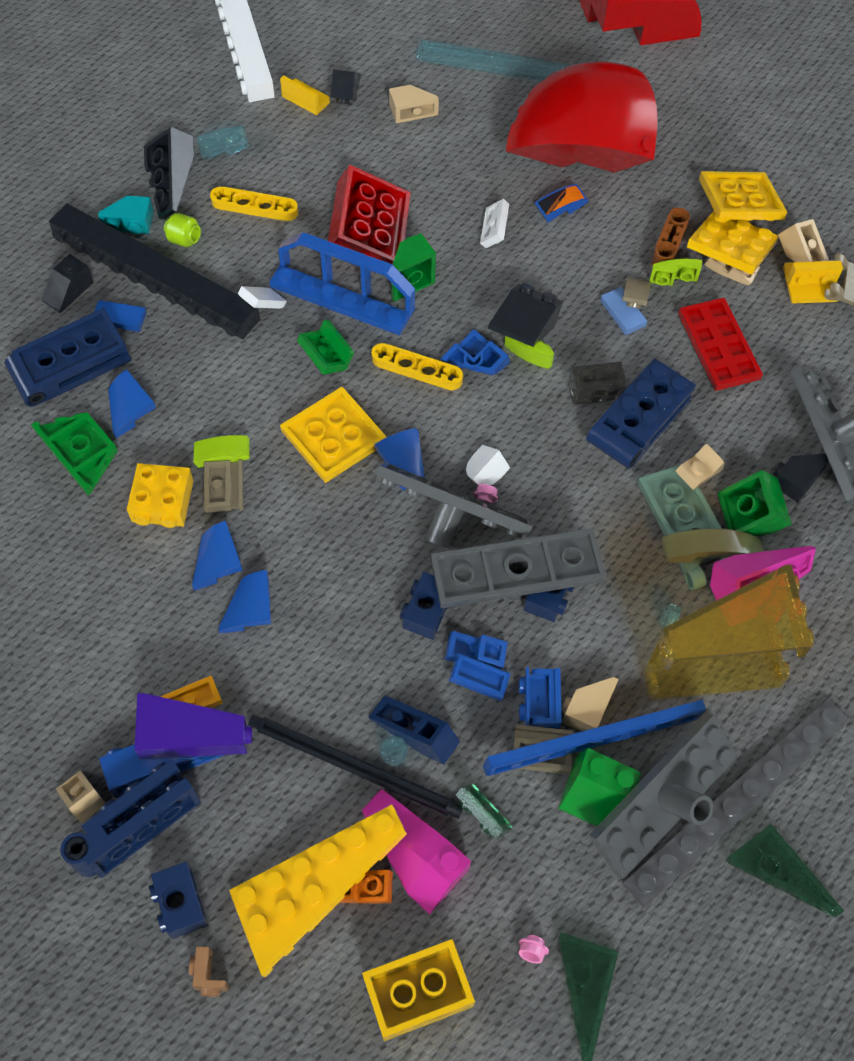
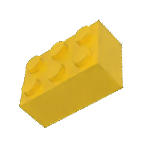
M453 939L362 973L384 1042L470 1009L475 1004Z

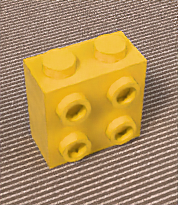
M137 463L127 505V512L131 521L143 526L158 524L167 528H174L175 526L184 527L194 482L190 468Z

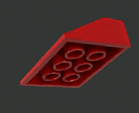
M349 164L337 182L328 241L393 264L399 244L405 240L411 192Z

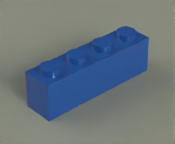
M134 743V745L124 749H112L106 753V756L100 757L99 760L108 789L114 798L124 795L126 789L131 784L143 781L150 776L153 768L160 763H167L172 759L180 772L225 755L140 759L134 750Z

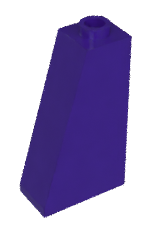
M137 693L134 750L140 759L247 754V744H252V726H247L245 717L242 715L146 693Z

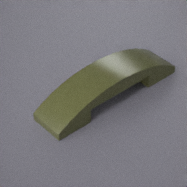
M689 530L666 535L661 539L667 562L692 563L696 557L728 558L733 555L764 552L761 539L736 530Z

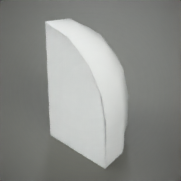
M482 445L468 461L466 472L467 476L478 485H493L502 478L510 467L499 450Z

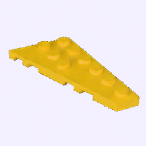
M393 805L376 812L229 890L261 976L266 977L273 970L272 967L283 956H287L294 949V945L307 932H311L345 897L344 894L355 883L358 884L366 876L365 873L378 860L381 861L407 835Z

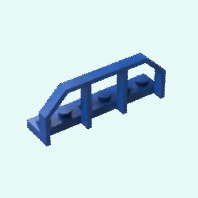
M304 232L284 240L278 248L280 266L269 282L271 288L399 336L401 335L415 310V288L392 264ZM302 245L320 252L323 280L288 268L291 263L289 249ZM331 256L360 267L362 295L331 284L333 279ZM371 271L386 276L406 297V311L369 298L372 293Z

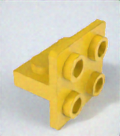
M842 261L784 263L783 270L791 303L837 302L826 299L824 293L826 289L830 290L832 283H837L843 270Z

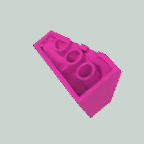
M805 546L740 554L715 562L712 569L710 587L725 622L731 624L750 616L756 611L754 606L764 599L766 602H769L774 598V593L779 587L784 585L788 588L809 573L812 569L816 548Z
M381 789L362 809V813L367 818L390 805L394 806L407 835L387 854V857L406 893L430 915L469 871L471 860L441 834Z

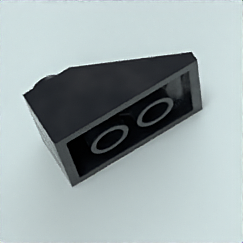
M518 284L511 289L489 323L488 329L534 347L554 329L563 301L557 299L555 294L536 291L535 287L530 284Z

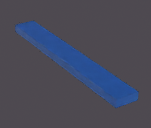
M703 700L488 756L483 769L486 776H491L584 751L587 748L592 749L696 721L705 712L706 707Z

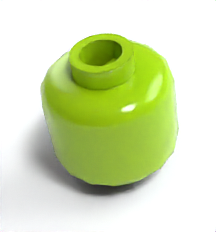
M175 213L164 224L166 238L173 244L190 247L198 242L200 238L201 228L193 217Z

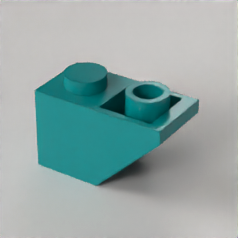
M125 196L101 210L98 217L101 222L120 232L149 234L154 210L150 197Z

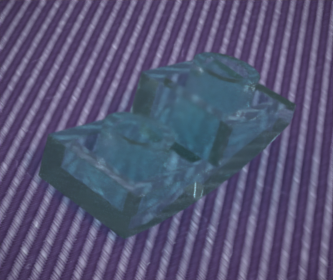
M243 126L223 128L197 137L201 156L205 160L225 151L230 156L249 147Z

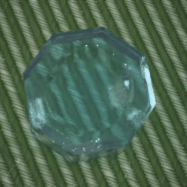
M670 603L663 609L659 621L661 629L670 633L673 632L682 610L681 607Z
M390 736L382 741L380 756L386 765L397 767L406 761L408 746L403 738Z

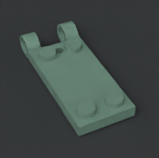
M680 465L638 479L637 484L664 536L689 530L722 529L700 488L697 487L693 490L676 472ZM696 557L692 563L678 562L684 572V579L688 588L693 591L706 586L705 574L699 567V564L717 558L723 560L725 557Z

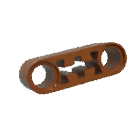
M677 207L669 212L654 250L651 262L652 267L653 264L676 258L690 219V214L686 209Z

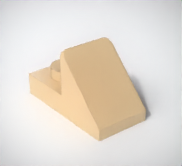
M705 444L694 457L681 464L676 472L694 490L718 474L723 469L725 462L708 444Z
M81 771L56 788L68 809L81 823L105 804Z

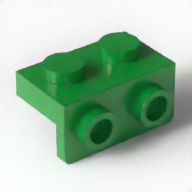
M324 320L320 330L301 333L297 339V342L322 375L346 370L354 355L352 348L330 320Z

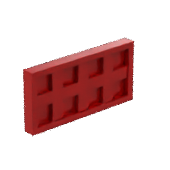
M725 297L679 309L678 315L714 391L761 380L763 373Z

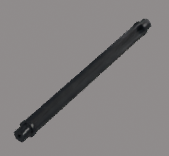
M253 714L249 720L248 726L257 729V732L294 747L436 810L445 816L451 815L458 819L461 817L464 807L454 803L453 799H449L324 744L267 717L262 718Z

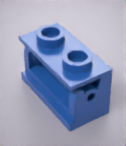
M526 667L524 677H519V694H524V704L519 705V721H524V725L560 729L562 723L560 668L532 669L529 675V667Z

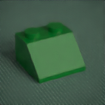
M422 233L408 237L400 242L392 265L415 288V292L434 284L436 252ZM391 283L392 300L395 302L404 298L405 296Z
M763 470L717 492L728 530L741 531L753 536L770 535L792 525L778 478Z
M587 748L576 755L558 809L597 827L638 784L641 772Z

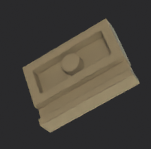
M243 461L204 462L205 513L232 511V509L244 510Z
M516 724L513 750L571 735L574 731ZM572 754L517 769L570 775Z

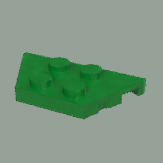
M87 412L75 414L72 417L55 418L53 423L40 425L38 421L31 424L35 433L87 496L90 495L118 452L116 445Z

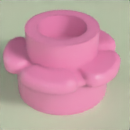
M479 484L476 491L473 492V496L492 505V503L497 502L498 490L491 485Z
M528 935L527 938H522L519 941V955L528 962L542 963L544 956L549 953L548 947L545 946V941L536 935Z

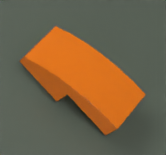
M390 870L367 871L365 873L366 876L358 884L355 883L339 902L392 903L393 872Z

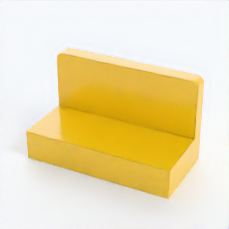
M284 75L280 78L282 97L307 111L318 115L330 103L329 96L298 79L292 80Z

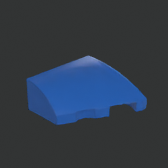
M475 329L459 345L455 343L441 358L442 362L488 375L497 374L510 363L509 356L491 340H486Z
M127 369L115 378L108 389L112 428L116 438L136 426L134 421L156 408L152 399Z
M416 428L396 433L375 443V450L384 462L425 478L419 432ZM400 486V488H401L403 491L407 489V488H405V487H403V486Z
M226 520L209 528L201 537L192 582L194 591L218 583V578L242 571Z
M267 570L251 573L241 579L219 625V633L245 631V627L271 624L270 585Z

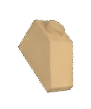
M413 85L389 89V105L396 123L438 115V96Z
M814 219L794 224L778 234L786 257L795 262L829 261Z
M612 677L576 689L572 698L566 697L561 708V713L565 714L562 723L581 732L597 728L619 679Z

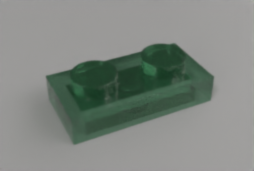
M474 784L462 786L455 794L461 800V807L481 822L480 827L488 836L497 839L505 836L513 828Z

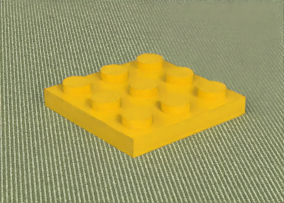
M701 171L699 181L718 219L725 221L731 219L746 221L785 220L787 210L765 172Z
M713 211L691 236L687 248L753 275L774 247L779 236L773 234L768 229L751 225L746 220L731 219L725 221L718 219L715 211Z
M343 387L335 390L280 425L282 433L324 483H327L376 451L375 443L387 438Z

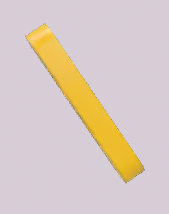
M216 187L210 192L212 206L216 209L283 221H291L298 216V204L291 198L228 187ZM246 199L249 203L240 205L238 201ZM269 203L271 207L262 209L260 205Z
M381 343L372 348V363L379 368L447 390H457L463 383V372L457 366L389 344ZM383 353L387 354V356H383V358H379L378 356H381ZM407 359L412 362V365L402 367L399 365V362ZM432 367L435 369V372L427 375L422 372V369ZM452 375L456 376L452 381L448 380Z

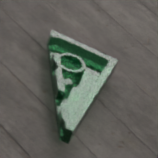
M772 824L726 859L728 864L834 918L844 912Z
M560 932L558 941L581 1061H592L619 951Z

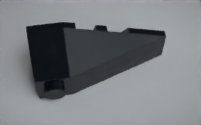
M169 127L144 145V166L146 172H151L152 178L149 180V185L152 188L155 187L156 193L153 199L158 217L161 220L177 211L194 157L193 136L173 127Z

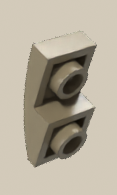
M628 276L622 301L627 302L626 306L640 308L641 305L646 306L651 281Z

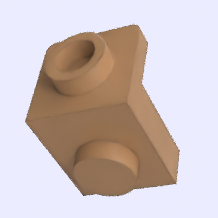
M196 947V955L191 956L189 962V975L193 976L192 987L197 991H201L200 996L219 997L220 991H228L229 984L223 980H211L213 951L209 947Z

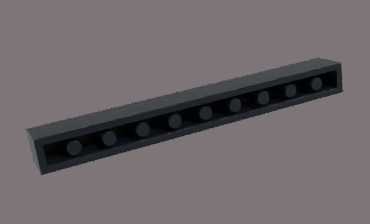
M68 203L48 221L52 235L58 242H65L71 245L76 252H83L89 255L93 261L104 263L113 272H120L127 276L133 283H140L146 286L151 293H158L164 296L171 304L175 305L177 303L184 307L188 313L201 316L208 324L221 327L230 336L244 339L260 321L259 309L251 306L239 295Z

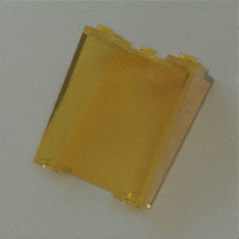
M791 564L784 565L664 627L643 671L649 700L781 688L790 675L789 665L784 661L782 651L796 650L798 658L805 657L814 643L813 632L807 627L805 619L807 614L806 605L800 600L798 592L800 587L797 575H794Z

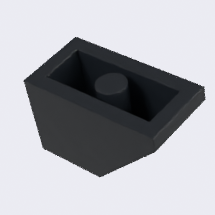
M333 70L331 98H337L336 103L350 104V100H356L361 74L351 71Z
M71 254L65 257L52 269L42 301L58 313L64 311L94 283L88 265Z
M826 453L791 456L786 464L781 462L777 466L773 475L778 478L782 493L798 503L829 463V459Z

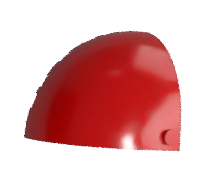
M579 0L588 22L599 21L602 32L633 28L639 45L700 37L702 19L696 0Z
M586 62L558 70L547 76L546 79L529 92L526 101L517 110L519 113L515 123L511 125L506 145V152L558 167H565L579 162L610 172H618L654 160L657 137V107L651 84L646 76L637 68L620 63Z

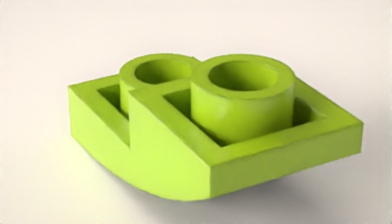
M673 259L653 264L649 281L661 286H673L675 279H681L685 282H697L702 268V260Z
M505 336V347L518 357L543 368L549 369L552 367L554 352L548 344L540 341L532 347Z
M219 436L194 442L193 463L198 468L204 467V462L228 460L238 462V460L250 459L248 436Z

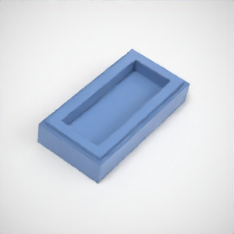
M620 287L601 295L600 301L623 333L627 335L645 327L647 320L638 308L626 306L627 302L622 301L624 289Z

